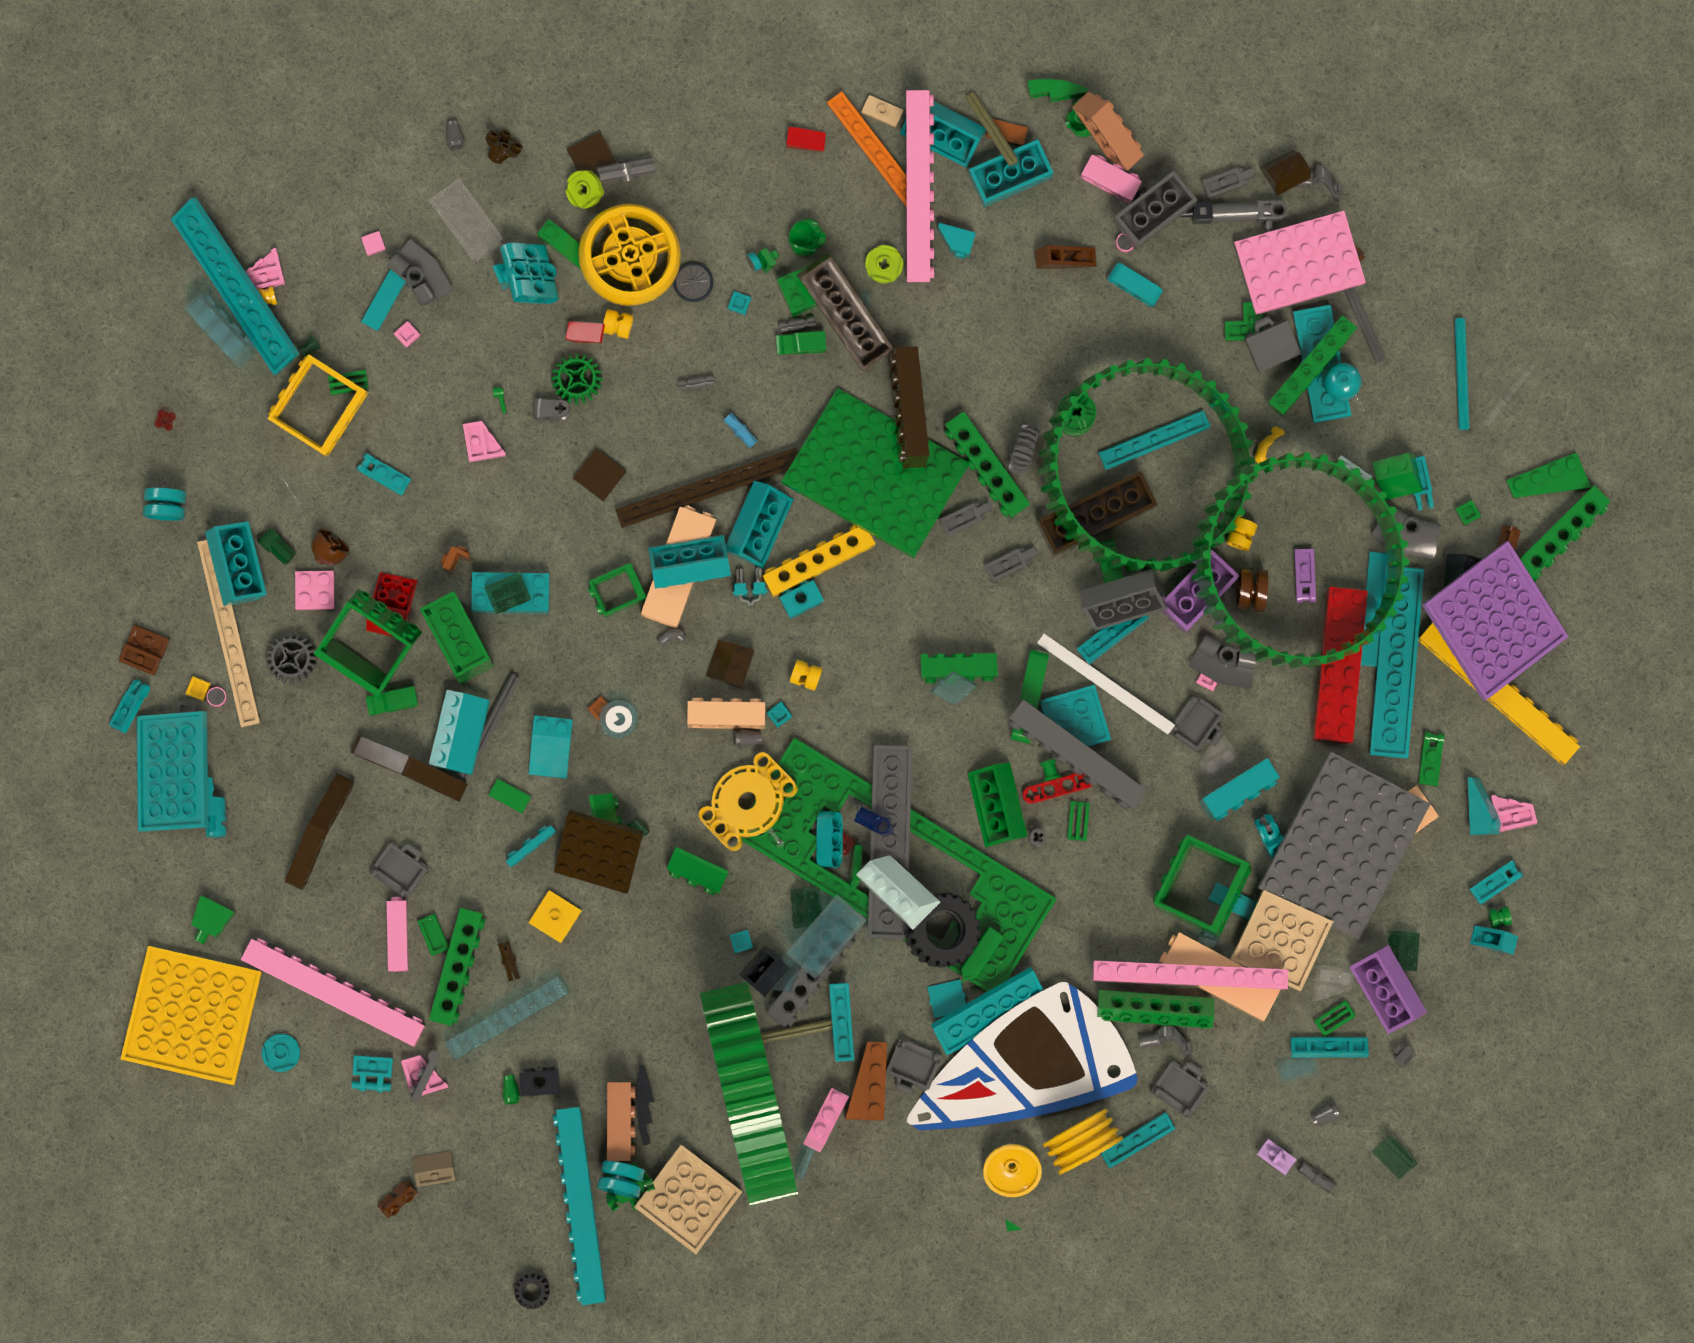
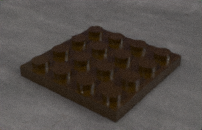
M569 810L554 873L628 894L644 831Z

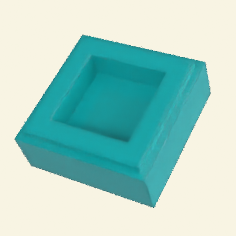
M734 291L727 309L745 316L752 297Z
M782 701L766 712L777 728L793 717Z
M748 930L729 935L735 954L753 948Z

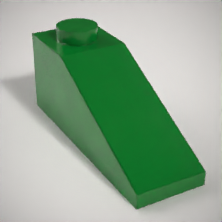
M548 219L537 233L538 239L580 269L578 258L579 243Z

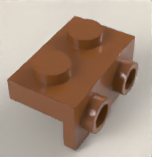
M459 545L456 548L451 546L449 553H445L441 560L444 572L452 575L459 558L470 562L471 557L469 552H467L468 550Z

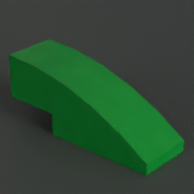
M1036 79L1027 81L1029 99L1048 96L1049 103L1083 97L1088 92L1086 87L1063 80Z

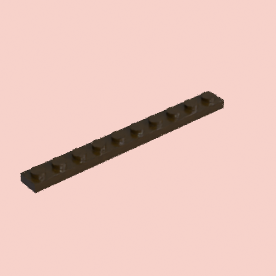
M793 448L616 509L621 528L623 529L678 510L680 507H685V505L689 506L753 484L754 481L759 482L785 473L798 455L797 449Z

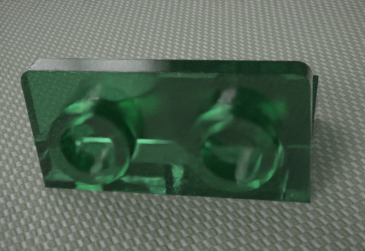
M520 572L484 587L495 614L506 612L510 608L531 600Z
M1390 931L1388 944L1403 971L1417 972L1420 933Z

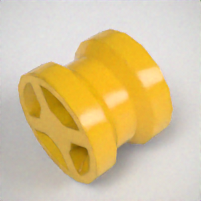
M269 286L268 289H258L267 305L277 304L273 286Z

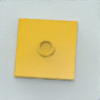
M549 890L528 923L559 943H562L582 910Z

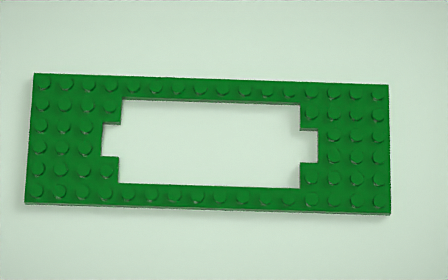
M794 738L778 765L797 784L798 791L793 797L783 796L784 802L781 814L770 829L757 836L742 837V842L868 919L869 896L856 888H849L848 883L810 860L817 848V837L809 833V830L824 806L833 812H839L849 795L872 808V785ZM774 770L771 778L773 780L778 779L781 775L780 771ZM785 784L783 788L784 792H791L793 790V784ZM910 809L911 833L981 875L969 896L982 903L977 910V915H975L977 920L980 919L981 924L978 926V931H981L982 937L989 926L1004 936V939L978 978L969 980L988 992L1008 980L1057 899ZM953 921L942 940L928 932L926 934L929 941L935 947L948 948L957 941L959 929L957 923ZM965 961L947 968L962 976L961 966Z

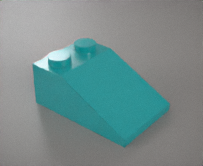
M534 715L529 775L567 779L573 730L572 719Z

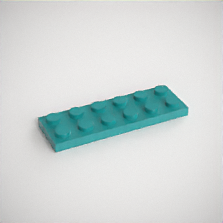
M1331 305L1293 312L1302 362L1334 326ZM1340 351L1308 387L1314 424L1352 417L1349 400L1337 401L1332 399L1324 388L1326 372L1331 366L1342 363Z
M1030 967L932 1023L931 1027L945 1054L949 1055L968 1044L1005 1013L1043 991V988L1034 970Z

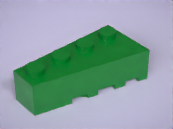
M961 653L952 654L951 657H947L945 654L932 655V657H928V654L920 655V681H925V684H936V680H944V683H955V680L963 679V683L975 682L974 679H982V682H993L994 678L998 677L997 653H973L970 656Z

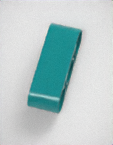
M1118 262L1107 277L1110 283H1115V286L1128 294L1131 293V296L1143 303H1147L1146 305L1150 307L1155 306L1163 293L1159 286Z
M821 811L817 816V863L821 867L838 868L842 863L843 818L839 812Z

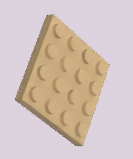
M1262 890L1230 959L1248 968L1288 969V986L1301 991L1333 921Z
M680 1145L654 1179L655 1190L645 1191L634 1208L696 1255L741 1195L742 1191L684 1146Z

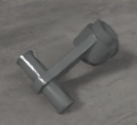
M1325 166L1314 167V171L1310 173L1311 179L1295 186L1312 188L1316 184L1325 183L1335 202H1337V199L1338 202L1341 201L1343 196L1342 186L1340 184L1337 185L1325 169Z
M1160 1025L1161 1028L1156 1034L1139 1036L1141 1048L1155 1045L1160 1047L1165 1041L1173 1040L1185 1056H1190L1193 1052L1192 1045L1172 1025Z

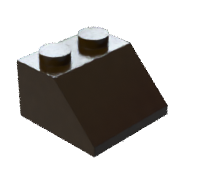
M1294 150L1259 167L1277 196L1311 179L1309 165L1301 153Z
M718 640L706 677L742 689L755 650Z

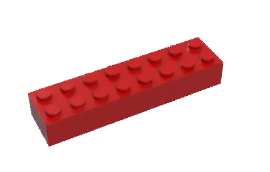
M1329 587L1327 589L1321 656L1327 655L1326 651L1334 648L1336 652L1341 650V644L1351 643L1355 640L1354 636L1364 631L1368 591ZM1362 646L1359 647L1360 651L1319 666L1313 741L1349 745L1353 743Z

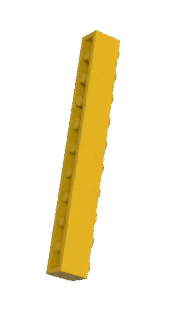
M1432 622L1418 638V641L1476 691ZM1505 685L1487 699L1489 703L1561 765L1566 764L1580 748L1577 744V739L1572 735L1567 736L1563 732L1562 726L1556 722L1553 724L1548 719V714L1541 709L1538 711L1534 707V702L1528 697L1523 698L1519 694V689L1514 685Z

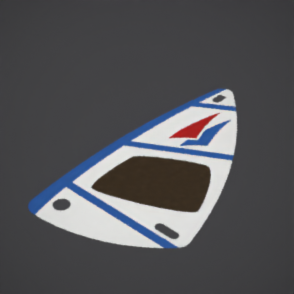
M1060 982L1017 1005L972 1039L933 1080L930 1089L923 1093L908 1115L907 1123L918 1130H934L988 1125L1035 1117L1077 1107L1130 1090L1137 1083V1074L1130 1054L1110 1021H1103L1101 1017H1097L1098 1007L1082 992L1069 983ZM1061 992H1066L1071 1007L1068 1013L1063 1011L1060 999ZM1109 1066H1119L1121 1073L1117 1078L1109 1077L1107 1073ZM925 1112L931 1114L929 1120L919 1122L917 1114Z

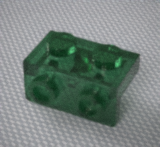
M808 887L791 890L790 900L792 903L794 928L822 926L820 888Z

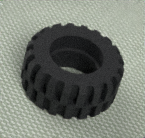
M952 893L933 894L940 903L913 930L906 924V929H904V935H907L906 945L911 947L912 950L910 952L913 956L916 955L920 962L927 963L931 967L944 968L962 963L974 953L973 949L977 948L979 944L977 939L981 937V931H978V926L981 925L980 919H976V910H972L971 904L968 901H963L961 896H954ZM937 912H946L957 922L959 934L957 941L951 947L937 948L927 937V921Z

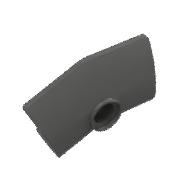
M411 239L387 264V267L401 277L406 285L411 288L421 307L452 291V287L437 260ZM410 275H417L419 280L413 281Z
M1396 508L1397 512L1393 516L1397 523H1403L1404 529L1400 531L1401 538L1408 541V546L1403 549L1404 555L1433 560L1441 525L1410 517ZM1406 523H1413L1415 530L1408 531ZM1378 524L1372 536L1385 544L1381 528Z
M1206 634L1188 666L1216 683L1252 688L1256 660L1255 654L1251 652L1242 654L1239 652V649L1227 647ZM1229 652L1232 655V659L1230 661L1224 660L1222 653Z

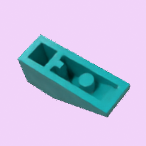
M1468 777L1470 835L1499 834L1501 828L1499 815L1480 778Z

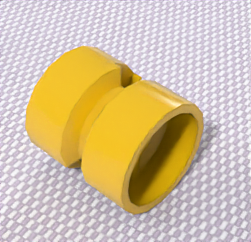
M607 309L603 322L605 324L604 334L613 335L616 333L617 337L628 339L634 315L626 313L619 315L618 311Z
M1237 518L1234 520L1236 529L1229 533L1226 544L1243 551H1249L1252 544L1251 536H1255L1258 525L1249 520Z
M797 659L789 683L798 686L804 684L805 688L815 691L823 668L816 665L808 666L807 662Z

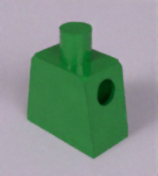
M201 895L191 923L192 926L199 929L194 940L205 944L209 934L218 938L234 917L235 912Z

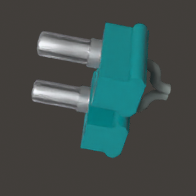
M758 568L755 569L756 581L752 595L758 596V598L753 599L751 603L749 600L742 598L748 596L746 583L743 582V569H740L741 582H739V569H736L737 582L734 584L735 591H733V596L740 597V600L747 602L748 606L759 601L761 596L767 595L765 582L762 581V568H759L760 581H758Z

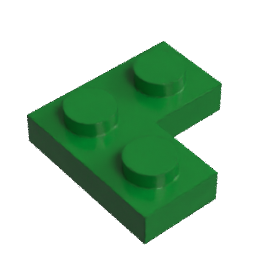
M1243 302L1242 304L1243 321L1224 322L1225 342L1245 341V336L1251 333L1255 334L1254 322L1263 319V313L1255 315L1252 302Z

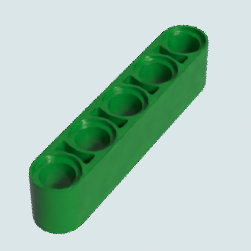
M1031 649L1020 699L1025 700L1031 706L1038 709L1049 653ZM1021 729L1012 730L1011 740L1030 744V740L1022 735L1023 731Z

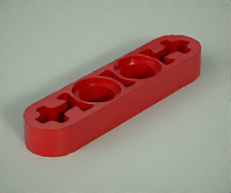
M1072 774L1027 787L1023 791L1022 798L1027 804H1035L1085 790L1092 786L1090 784L1086 785L1083 782L1079 783L1080 788H1077L1074 777H1078L1077 780H1081L1084 776L1082 774L1081 776ZM1071 780L1073 788L1068 791L1065 790L1062 786L1063 781ZM1047 785H1052L1055 789V793L1051 796L1046 795L1044 792V787ZM1037 787H1041V794L1044 798L1040 799V795L1034 796L1033 801L1030 798H1026L1029 790L1035 793L1038 792Z

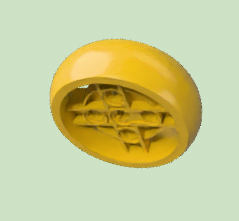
M620 204L605 209L589 222L580 239L578 258L580 269L586 282L599 296L615 304L635 306L655 300L670 288L680 268L681 248L675 230L660 213L639 204ZM626 218L642 220L653 226L659 234L650 236L640 228L629 227ZM608 224L611 234L603 243L601 255L592 258L594 240L599 231ZM618 234H627L628 240H619ZM649 244L653 250L645 252L642 246ZM629 250L630 253L634 252L632 259L629 256H625ZM667 252L666 268L660 279L652 285L649 275L656 267L658 255ZM614 257L617 260V264L609 265L607 258ZM638 268L641 270L642 275L636 277L632 274L631 270ZM609 273L613 278L621 282L631 283L633 291L616 289L607 284L600 276Z

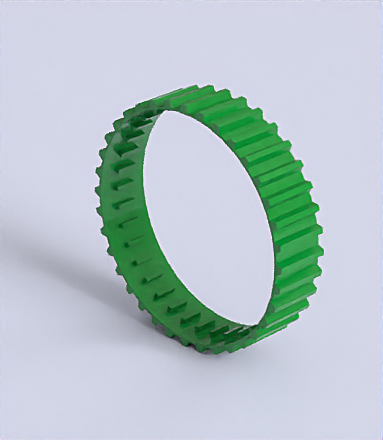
M1144 358L1137 363H1134L1133 360H1128L1119 366L1114 364L1083 381V384L1069 392L1071 395L1069 398L1059 403L1060 412L1050 417L1049 422L1052 428L1045 432L1042 437L1047 442L1046 448L1039 451V456L1044 459V467L1039 469V474L1045 477V485L1041 487V492L1048 493L1050 501L1046 504L1047 510H1054L1057 516L1054 521L1055 525H1063L1067 531L1065 538L1067 540L1074 539L1078 542V550L1080 552L1088 550L1092 553L1093 561H1108L1109 568L1111 569L1125 566L1127 573L1140 569L1142 571L1153 569V571L1160 570L1164 572L1191 563V557L1196 555L1197 547L1193 546L1194 551L1189 554L1187 551L1178 554L1179 559L1174 560L1172 556L1163 558V561H1156V558H1151L1147 561L1140 560V557L1129 558L1124 556V553L1117 554L1110 550V547L1102 546L1096 541V538L1091 537L1084 530V527L1075 519L1073 512L1070 511L1061 490V482L1058 476L1059 465L1057 464V454L1060 450L1058 449L1059 439L1063 436L1062 429L1064 424L1069 421L1067 417L1070 411L1077 408L1078 405L1076 403L1080 398L1083 399L1089 395L1087 390L1090 387L1095 389L1101 386L1099 381L1106 378L1107 382L1115 379V375L1118 374L1126 377L1133 372H1138V375L1152 373L1154 374L1153 376L1162 375L1168 377L1169 380H1176L1184 384L1183 386L1191 388L1215 411L1224 425L1231 442L1235 476L1241 474V471L1249 468L1250 465L1255 464V458L1249 456L1248 449L1253 445V441L1246 439L1244 431L1248 428L1247 423H1240L1237 417L1240 410L1238 407H1231L1227 402L1229 398L1228 393L1220 394L1215 389L1216 382L1214 380L1206 382L1201 379L1202 372L1199 370L1192 373L1188 372L1183 363L1169 366L1167 359H1162L1155 364H1152L1150 358ZM1248 478L1244 481L1246 485L1243 488L1236 489L1233 492L1234 497L1231 499L1228 509L1224 511L1225 516L1222 522L1217 524V529L1212 535L1213 542L1211 543V548L1222 544L1225 541L1223 535L1236 529L1234 520L1244 516L1246 511L1242 508V505L1245 501L1250 500L1252 496L1247 491L1248 484L1254 482L1255 479L1250 480Z
M1304 452L1296 457L1292 453H1287L1277 459L1271 457L1241 471V474L1229 479L1226 482L1227 486L1214 494L1216 501L1206 505L1204 508L1207 516L1197 523V527L1201 531L1199 537L1194 538L1192 544L1197 547L1196 555L1191 557V563L1196 564L1197 573L1192 575V581L1199 583L1200 591L1196 593V596L1199 599H1204L1206 608L1203 612L1205 615H1212L1215 620L1213 628L1215 630L1222 629L1227 634L1225 639L1227 643L1235 641L1239 644V652L1242 654L1251 652L1255 654V660L1258 662L1271 660L1274 667L1289 664L1290 669L1306 665L1308 668H1313L1344 659L1345 656L1359 652V647L1374 641L1373 634L1382 632L1387 628L1384 621L1394 617L1397 613L1393 606L1396 602L1403 600L1404 595L1400 592L1401 585L1408 582V577L1403 575L1404 566L1409 565V559L1404 557L1403 550L1408 546V541L1401 538L1400 531L1404 529L1403 523H1397L1393 516L1397 512L1396 508L1388 507L1384 501L1387 494L1384 491L1378 493L1373 487L1375 481L1372 478L1365 480L1361 477V470L1356 467L1350 470L1345 467V461L1341 459L1330 462L1328 455L1325 454L1312 458L1310 452ZM1289 466H1296V469L1306 467L1312 469V471L1316 472L1319 470L1326 473L1327 476H1333L1340 480L1341 483L1348 485L1363 499L1381 528L1388 556V577L1386 579L1385 593L1382 595L1379 609H1376L1374 612L1373 620L1365 625L1367 628L1363 632L1354 636L1355 640L1351 643L1341 644L1342 649L1337 652L1334 648L1326 651L1327 655L1320 656V652L1311 654V657H1304V653L1293 656L1289 655L1287 651L1278 652L1273 650L1271 646L1265 647L1257 642L1256 638H1251L1244 632L1243 628H1240L1235 623L1218 596L1210 564L1213 530L1218 524L1216 521L1219 513H1222L1225 509L1223 506L1226 501L1234 497L1232 493L1236 489L1243 488L1246 485L1244 481L1248 478L1253 480L1259 477L1257 472L1264 470L1265 474L1274 471L1273 468L1280 467V470L1289 468Z
M744 982L700 993V998L749 1205L797 1195L798 1191L749 984Z

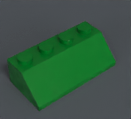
M1010 762L994 764L967 773L985 848L1028 837Z

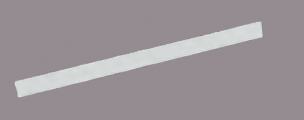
M1043 634L1037 642L1166 734H1169L1175 726L1172 722L1046 634Z

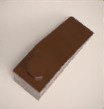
M1046 245L1035 250L1036 269H1067L1097 266L1096 251L1092 247Z

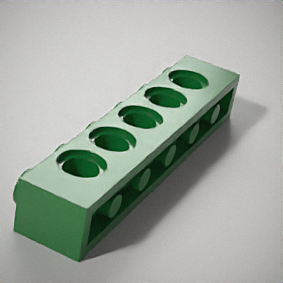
M1342 315L1268 402V406L1283 418L1353 336L1357 327Z
M963 411L945 424V435L949 440L953 439L955 441L957 452L961 456L965 455L968 460L966 462L969 465L968 467L971 471L975 470L979 475L977 479L983 487L986 485L990 490L988 494L994 502L997 501L1000 504L999 510L1005 518L1008 516L1011 520L1027 509L1030 503ZM964 431L968 433L969 438L961 440L958 434ZM977 447L980 453L977 456H973L970 454L969 449ZM987 462L990 464L991 469L983 471L980 465ZM999 478L1002 481V485L996 487L992 484L991 480ZM1005 493H1009L1013 496V500L1005 502L1002 496Z
M1595 485L1520 558L1534 582L1542 575L1540 571L1544 567L1548 569L1556 561L1554 557L1558 553L1562 555L1569 548L1567 544L1571 540L1575 542L1583 535L1580 531L1584 527L1589 529L1596 522L1593 518L1598 513L1602 516L1609 509L1607 505L1611 501ZM1585 505L1593 507L1592 514L1585 511ZM1572 518H1577L1580 521L1579 527L1572 525ZM1559 531L1566 533V540H1561L1558 537ZM1546 544H1550L1553 547V553L1545 551ZM1533 557L1538 558L1540 566H1534L1531 559Z
M464 908L459 910L429 1017L430 1021L453 1027V1023L457 1024L460 1015V1012H457L458 1005L463 1004L465 994L462 993L463 987L468 986L470 975L467 974L468 969L474 965L475 956H472L474 948L478 949L481 938L478 937L479 930H483L486 921L482 913ZM467 925H471L474 928V932L470 936H466L463 932L464 927ZM461 944L468 945L469 950L466 954L458 952V947ZM457 962L462 963L464 967L460 973L453 971V966ZM451 981L458 983V989L455 992L448 990V984ZM445 1000L453 1002V1007L449 1011L443 1009L442 1005Z
M1110 990L1098 991L1097 1017H1101L1103 1021L1199 1027L1203 1029L1213 1027L1214 998Z

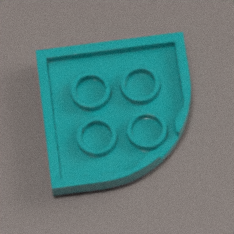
M1095 685L1039 701L1045 716L1089 747L1111 740Z

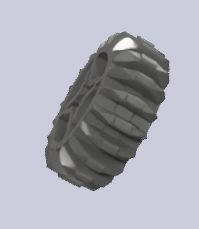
M1025 423L1021 426L1008 466L1009 471L1018 475L1026 474L1040 433L1039 428Z
M289 633V639H287L285 634H282L283 641L276 637L275 641L278 644L275 646L273 643H270L273 651H266L267 654L271 655V657L265 658L266 661L271 662L266 667L267 669L274 668L270 671L271 676L278 673L275 677L277 681L283 677V684H286L287 679H289L290 685L294 684V679L300 684V677L308 680L305 674L308 672L310 675H313L309 668L317 667L316 664L312 663V661L318 660L316 656H312L316 649L309 650L313 643L306 644L308 641L306 637L300 641V634H297L295 639L293 633ZM298 644L302 648L289 651L285 645ZM281 649L284 654V658L280 662V664L277 665L276 656L278 651ZM286 651L289 653V655H296L294 657V660L297 666H295V664L291 662L287 663L289 658L286 654ZM306 652L307 661L302 669L299 659ZM292 666L296 669L297 673L286 674L281 670Z

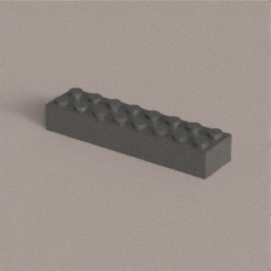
M1017 699L1004 717L1008 720L1007 724L1015 730L1021 729L1023 731L1022 735L1033 742L1036 740L1039 743V748L1045 752L1055 754L1053 758L1061 764H1069V770L1076 775H1084V780L1091 786H1099L1101 788L1099 791L1110 798L1114 797L1116 799L1115 803L1123 809H1134L1147 790L1025 700Z

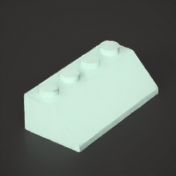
M890 855L869 861L856 874L863 884L912 930L940 903L935 896Z

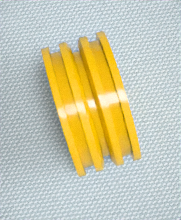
M1107 1108L1042 1144L1044 1148L1048 1146L1050 1150L1047 1152L1048 1156H1057L1053 1165L1054 1167L1059 1166V1175L1092 1160L1124 1139L1122 1135L1118 1137L1116 1134L1119 1131L1117 1127H1109L1113 1119L1112 1117L1107 1118L1105 1114L1108 1112Z

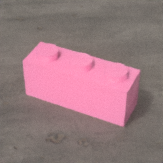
M1091 155L1080 177L1128 204H1131L1142 183L1138 175L1124 172L1121 166L1107 163L1106 159L1100 155Z
M831 1088L803 1143L804 1145L821 1152L849 1096Z

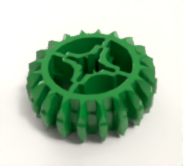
M576 353V359H572V355L569 354V361H566L564 357L561 358L563 365L556 363V367L559 370H552V373L557 375L551 377V380L556 382L552 384V387L555 389L559 388L555 392L556 395L563 393L561 400H565L568 397V404L572 402V399H575V405L579 404L578 399H582V403L586 404L585 397L592 401L591 393L597 396L598 392L595 388H602L597 383L603 381L602 377H597L602 374V371L596 370L599 367L598 363L591 365L593 358L586 361L587 356L584 354L582 359H579V353ZM572 365H583L577 371L568 369ZM588 369L593 375L591 385L584 379ZM563 373L570 379L566 389L561 383ZM575 375L576 377L580 375L581 381L579 383H574L573 377ZM577 387L586 389L582 393H571Z

